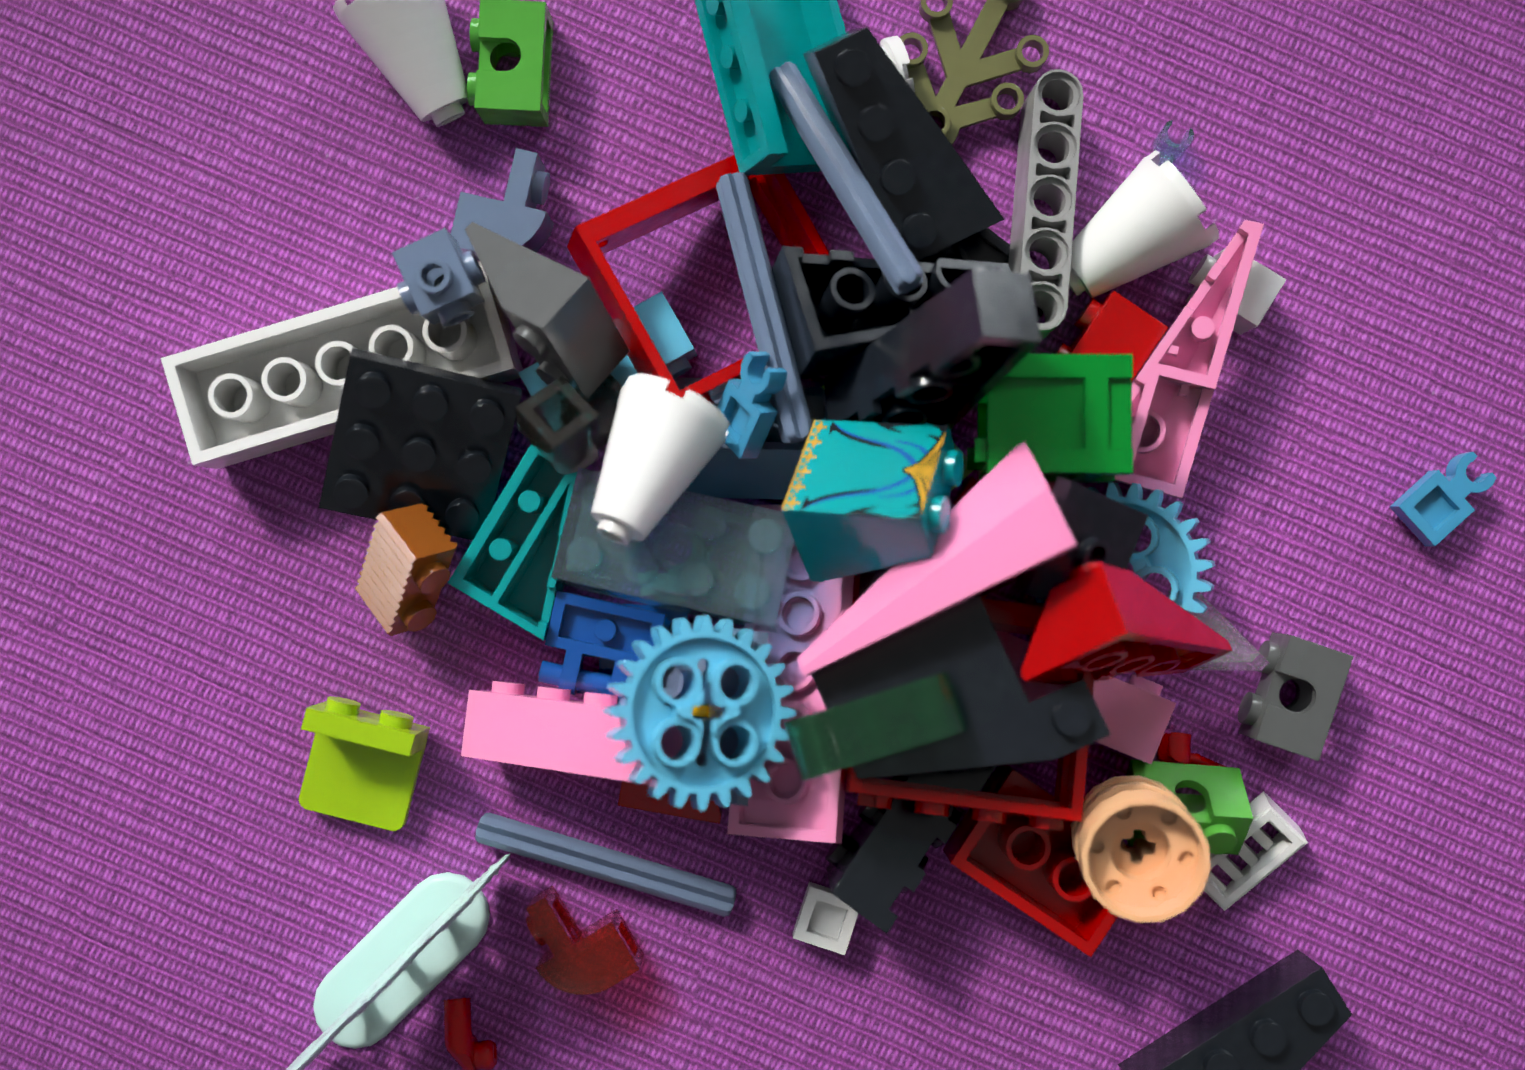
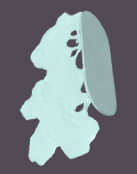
M511 853L503 856L497 863L491 865L488 871L483 873L474 882L464 875L446 872L431 875L417 884L325 976L316 990L313 1005L316 1023L323 1034L313 1041L286 1070H305L331 1041L339 1046L358 1049L372 1046L386 1037L479 944L487 932L490 918L488 901L482 889L491 881L494 875H498L500 868L508 861Z

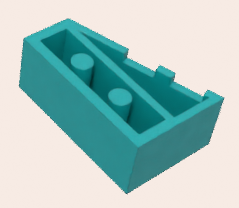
M534 439L449 579L448 584L541 640H546L556 592L564 590L590 471Z

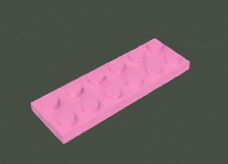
M754 505L744 629L751 628L754 631L769 633L768 643L772 646V649L765 663H784L786 668L775 678L777 685L793 686L794 691L781 698L780 701L782 707L796 710V716L781 719L780 727L791 733L793 739L789 741L776 740L774 748L781 753L784 761L783 763L765 761L763 766L768 772L770 781L765 783L751 778L752 796L749 797L748 806L730 804L727 834L842 844L848 757L812 676L802 675L797 658L858 600L860 573L823 582L810 581L781 511L782 505Z

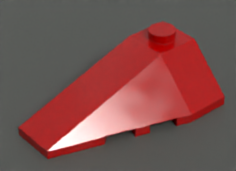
M1097 561L1074 569L1069 574L1071 580L1050 590L1024 659L1021 673L1025 682L1052 685L1069 684L1077 679L1075 672L1092 671L1095 681L1110 680L1116 675L1135 671L1137 677L1187 672L1230 653L1232 648L1227 639L1132 571L1105 565L1104 562Z

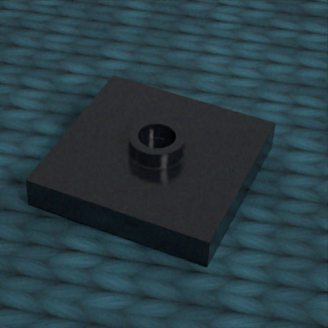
M1058 477L1051 494L1077 547L1019 574L1013 589L1046 602L1050 590L1071 580L1070 572L1082 565L1101 561L1105 565L1126 570L1148 515L1073 481Z

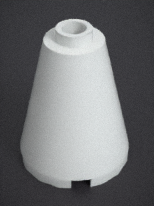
M337 0L335 2L333 10L338 20L422 122L433 119L436 127H440L465 114L462 105L468 101L467 84L445 0H355L348 6L345 0Z
M1155 150L1142 159L1073 240L1069 287L1076 296L1086 291L1091 298H1095L1204 249L1220 238L1215 223L1204 229L1198 216L1207 209L1176 167L1169 160L1159 166L1160 153Z
M646 374L630 375L625 385L621 388L593 502L591 516L599 523L596 529L597 532L620 545L628 546L631 539L636 541H644L725 443L729 432L727 431L730 426L729 421L717 407L687 389L683 399L665 391L670 381L658 376Z

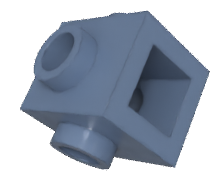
M445 228L392 252L404 278V281L397 284V288L404 304L412 315L420 313L424 319L433 325L441 322L443 327H448L461 323L473 316L475 312L472 307L485 302L478 285L486 282V279L476 257L471 250L462 253L457 240Z

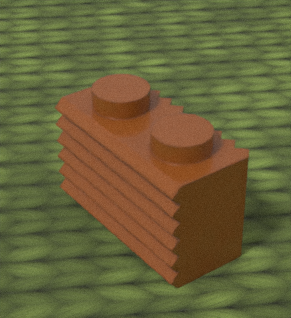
M421 503L382 512L376 517L378 522L373 525L376 530L371 533L373 538L368 541L371 546L366 549L368 554L363 557L366 561L361 565L363 567V570L359 572L361 577L356 580L359 584L355 587V590L390 636L407 631H419L430 625L437 615L435 606L441 589L450 578V571L448 569L457 543L450 541L451 536L444 534L446 528L438 526L440 521L432 519L434 513L428 512V506Z

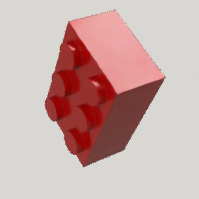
M1010 765L998 766L981 791L1054 801L1052 793ZM970 808L943 848V852L949 862L1089 957H1092L1118 916L1111 913L1094 898L1082 874L1079 862L1072 848V821L1064 820L1063 832L1029 827L1030 816L1007 813L1006 824L971 820L972 808Z

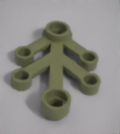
M920 0L919 13L929 23L946 77L937 96H935L924 66L928 53V44L925 38L914 32L906 33L900 37L904 46L915 45L920 51V56L916 59H909L910 64L906 65L908 76L913 78L915 94L929 114L938 117L942 121L943 129L941 131L951 145L957 139L960 129L995 118L1010 120L1019 113L1024 103V94L1020 87L1014 83L1007 82L998 85L990 98L956 106L965 88L1019 71L1025 73L1037 72L1043 67L1048 58L1049 47L1047 42L1038 35H1028L1020 40L1015 49L981 59L1005 11L1016 9L1023 0H986L962 48H960L950 17L953 0H942L945 4V9L939 12L930 10L926 4L927 0ZM1026 47L1035 48L1040 54V59L1035 62L1026 60L1022 54V49ZM1001 94L1012 96L1015 100V107L1012 109L1000 107L997 97Z

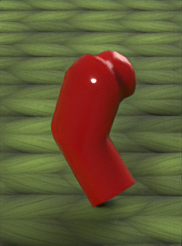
M471 998L444 1000L445 1048L463 1070L493 1069L497 1064V1046L492 1040L478 1041L472 1033Z

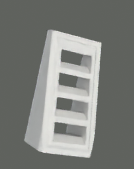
M1264 791L1249 803L1253 821L1245 838L1247 840L1252 836L1263 849L1256 854L1245 842L1243 843L1239 856L1247 863L1243 870L1227 856L1228 854L1217 855L1210 853L1211 869L1218 864L1233 879L1225 886L1210 871L1204 887V891L1224 911L1308 843L1300 827ZM1267 822L1279 832L1273 839L1261 828Z

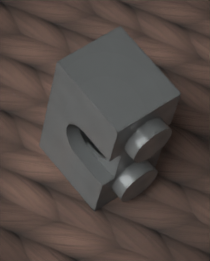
M1272 632L1269 641H1264L1260 646L1255 659V670L1262 673L1256 692H1247L1240 703L1238 721L1241 723L1238 733L1319 761L1354 656L1293 635ZM1291 679L1296 687V696L1292 703L1284 707L1280 702L1279 692L1282 685Z

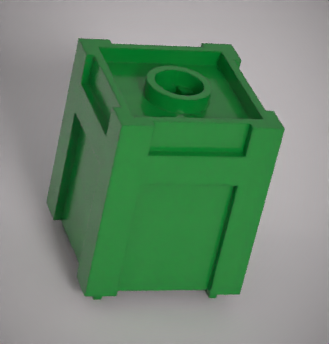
M1028 354L978 403V435L975 438V448L967 447V470H977V482H980L1016 446L1025 442L1046 483H1056L1058 477L1075 483H1112L1115 481V475L1132 474L1133 354Z

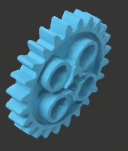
M1115 482L1109 483L1106 497L1148 515L1145 524L1149 527L1152 538L1147 549L1142 552L1134 550L1129 562L1133 566L1134 574L1144 581L1152 573L1162 574L1171 584L1172 591L1169 599L1186 611L1194 613L1206 612L1208 607L1196 598L1197 592L1213 590L1214 584L1201 579L1200 571L1214 567L1215 561L1199 559L1197 551L1211 543L1208 538L1192 540L1189 533L1200 522L1198 518L1180 522L1177 517L1184 504L1181 501H1176L1166 509L1161 507L1164 491L1160 489H1155L1147 500H1143L1141 484L1132 483L1127 496L1123 497L1119 484ZM1095 487L1088 488L1100 494V492ZM1035 599L1036 603H1046L1040 599Z
M709 615L696 616L693 630L685 617L673 619V636L663 626L651 628L654 646L652 647L642 640L634 641L631 645L639 660L637 662L619 660L616 664L628 676L626 682L608 683L607 689L621 696L619 705L604 708V714L620 718V726L606 733V738L624 741L626 744L614 757L615 761L622 764L635 761L637 764L631 771L628 779L633 783L640 784L651 777L647 795L659 799L669 789V805L678 808L683 807L690 795L692 807L700 811H706L710 794L716 805L725 808L729 807L731 799L730 789L738 796L749 798L752 796L748 781L750 777L760 782L768 783L770 781L768 772L763 766L765 761L783 763L784 761L781 753L774 748L776 740L789 741L793 739L791 733L780 727L781 719L796 716V710L782 707L780 701L781 698L794 691L793 686L777 685L775 678L786 668L784 663H765V659L769 655L772 646L767 643L751 648L750 645L754 635V630L751 628L741 629L732 637L733 620L720 619L714 630ZM700 659L706 662V669L702 676L698 669V661ZM672 665L680 670L684 680L682 690L674 698L669 697L662 686L663 674ZM728 667L734 669L739 677L738 690L731 698L724 695L720 686L721 675ZM693 706H709V717L693 718ZM675 726L682 735V746L675 756L667 758L661 749V738L668 728ZM731 726L738 735V746L735 752L726 758L720 751L719 739L722 732ZM701 748L704 754V763L699 766L696 763V757Z

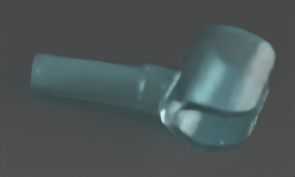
M1173 120L1168 121L1153 143L1154 151L1156 150L1160 153L1159 166L1167 160L1172 163L1173 160L1181 157L1194 139L1192 128H1189L1184 134L1180 144H1176L1168 137V129L1171 127Z

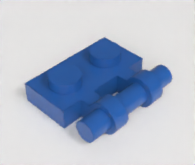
M557 591L545 645L564 649L566 654L563 665L543 660L538 682L559 686L558 689L571 690V695L574 696L577 691L617 695L607 689L608 683H625L628 677L616 665L619 660L633 662L639 660L631 645L634 641L642 640L653 647L654 642L651 628L656 626L664 627L667 614L565 591ZM585 654L614 660L612 676L582 669ZM618 695V703H617V705L620 704L621 696H619V695Z

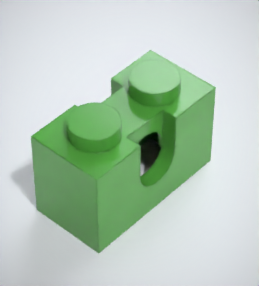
M480 0L479 18H472L470 22V46L472 52H479V70L468 73L467 98L469 105L474 106L484 124L548 127L554 22L546 2ZM502 56L520 58L518 65L513 69L496 71L497 62Z
M1130 760L1126 776L1139 775L1161 782L1179 797L1204 834L1209 844V853L1239 855L1253 821L1240 768L1158 761L1148 764L1141 760ZM1183 787L1192 788L1202 795L1176 793L1175 790ZM1134 830L1132 839H1127L1128 846L1133 847L1135 839H1145L1141 830Z

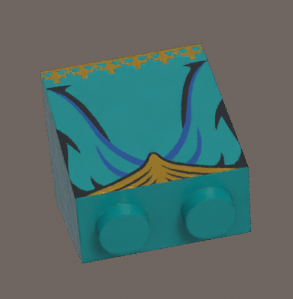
M837 420L813 421L781 508L810 581L823 582L932 557L939 533L945 534L949 527V497L952 486H959L961 484L964 470L963 454L960 450H955L949 425Z

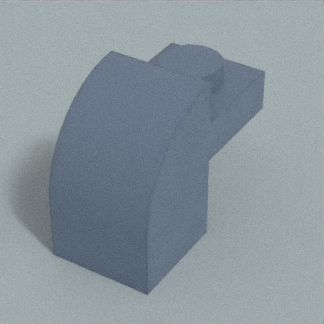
M516 148L504 201L460 192L451 235L457 240L462 253L471 250L479 261L465 231L471 222L534 252L539 251L546 243L554 223L546 211L536 209L537 204L544 205L550 187V173L545 172L546 167L538 153Z

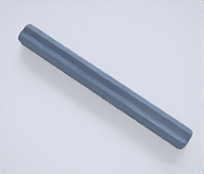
M785 62L780 67H774L769 74L773 92L894 292L903 295L918 288L923 282L921 267L799 69L791 62Z
M743 172L728 173L720 177L716 189L758 351H767L770 354L765 370L767 368H784L787 371L784 387L781 391L771 396L772 406L778 411L776 421L780 437L784 443L801 442L807 439L812 427V421L749 180Z
M485 813L480 818L476 829L475 840L480 844L723 917L730 915L735 903L736 888L732 885L493 813Z

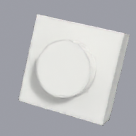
M809 882L793 930V939L845 955L858 912L833 895L830 888Z

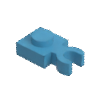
M749 351L745 355L740 369L741 379L728 380L717 406L730 424L725 444L739 459L758 457L778 413L769 403L772 394L781 391L786 383L787 371L784 368H767L765 370V366L770 358V354L767 351Z
M1474 452L1461 453L1453 457L1447 465L1446 477L1439 470L1428 471L1390 506L1392 511L1425 547L1436 546L1475 511L1465 499L1470 493L1484 492L1494 484L1497 477L1493 473H1483L1476 477L1473 482L1467 477V466L1477 458Z

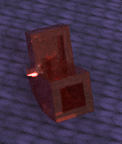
M553 885L535 895L527 906L526 910L529 916L526 917V923L533 938L539 945L544 946L547 944L550 950L543 953L536 966V970L555 988L577 995L599 993L640 970L644 953L617 909L580 931Z

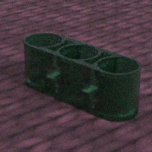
M948 672L784 723L802 781L967 731Z

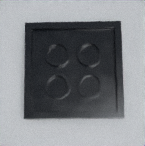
M352 348L319 508L377 520L376 517L382 512L421 503L428 506V512L434 513L432 519L440 521L438 526L446 528L444 534L473 540L493 508L522 396V388Z

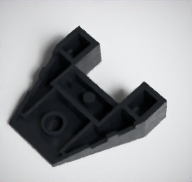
M1018 575L968 598L967 601L811 674L857 779L1045 762L1058 759L1111 735L1084 679L1034 701H1028L980 597L1016 582Z

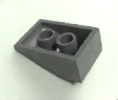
M471 222L465 231L504 312L516 328L513 333L515 341L526 352L534 356L540 365L536 372L549 387L560 393L568 389L587 400L630 352L590 279Z

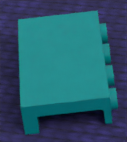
M694 0L739 172H743L746 176L821 172V169L773 92L769 74L774 67H780L785 62L795 64L828 116L803 53L846 33L838 1Z

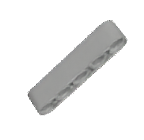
M1062 69L1050 70L1044 73L1034 85L1021 109L1008 262L1011 272L1030 274L1035 305L1041 308L1045 315V323H1038L1041 340L1059 326L1064 320L1068 309L1083 88L1077 77L1071 72ZM1042 98L1053 99L1059 105L1060 110L1050 109ZM1038 148H1044L1053 153L1057 163H1051L1043 159L1038 152ZM1039 199L1050 205L1053 216L1040 213L1034 205V200ZM1029 251H1036L1044 255L1049 263V269H1041L1033 264Z

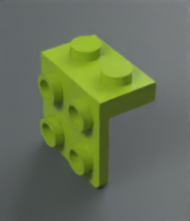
M329 696L327 701L306 707L301 729L314 732L315 736L299 795L300 805L306 810L389 831L401 829L407 821L430 727L413 723V716L398 711L381 710L380 714L361 710V703L342 697Z

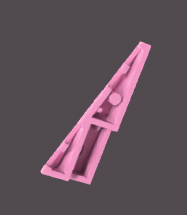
M1244 220L1228 246L1132 383L1133 473L1130 475H1115V481L1128 485L1139 483L1143 489L1150 491L1160 489L1164 491L1165 495L1183 498L1264 224Z
M1025 442L1016 446L950 510L949 527L945 534L939 533L931 558L892 566L797 658L803 676L811 675L951 609L967 601L972 596L1077 547Z

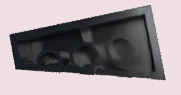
M868 27L850 30L803 53L832 125L916 261L1004 220L999 210Z
M782 246L773 265L772 272L800 379L831 374L971 269L994 266L1001 268L1003 271L1011 272L1008 263L938 258L936 263L917 262L923 271L922 284L918 288L900 295L894 292L875 259L854 257V251L830 250L828 255L803 253V247Z
M994 266L971 269L823 379L828 420L949 425L951 430L1041 342L1030 274L1006 272Z
M996 766L894 776L891 780L980 791ZM892 798L891 809L861 806L857 813L862 818L861 822L850 836L843 832L842 844L833 843L825 857V860L830 863L826 870L831 893L887 934L898 918L896 914L889 910L900 892L905 893L908 890L915 892L926 875V872L923 871L928 862V857L925 855L930 846L936 849L942 844H946L957 827L961 812L956 809L957 806H950L949 817L915 813V801Z
M1297 949L1119 1063L1118 1066L1121 1070H1301L1351 1017L1352 1013L1324 969Z

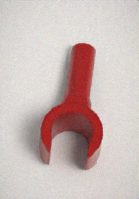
M1179 732L1164 733L1158 747L1157 756L1160 762L1226 767L1200 754L1191 753V734Z

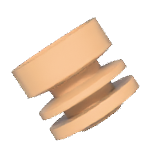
M1139 775L1116 776L1094 786L1084 797L1082 822L1072 821L1071 823L1072 848L1079 862L1082 874L1094 898L1114 915L1137 923L1161 922L1186 911L1203 893L1211 870L1209 844L1197 821L1188 812L1179 797L1161 782ZM1134 830H1141L1145 839H1135L1133 847L1127 848L1123 839H1132Z

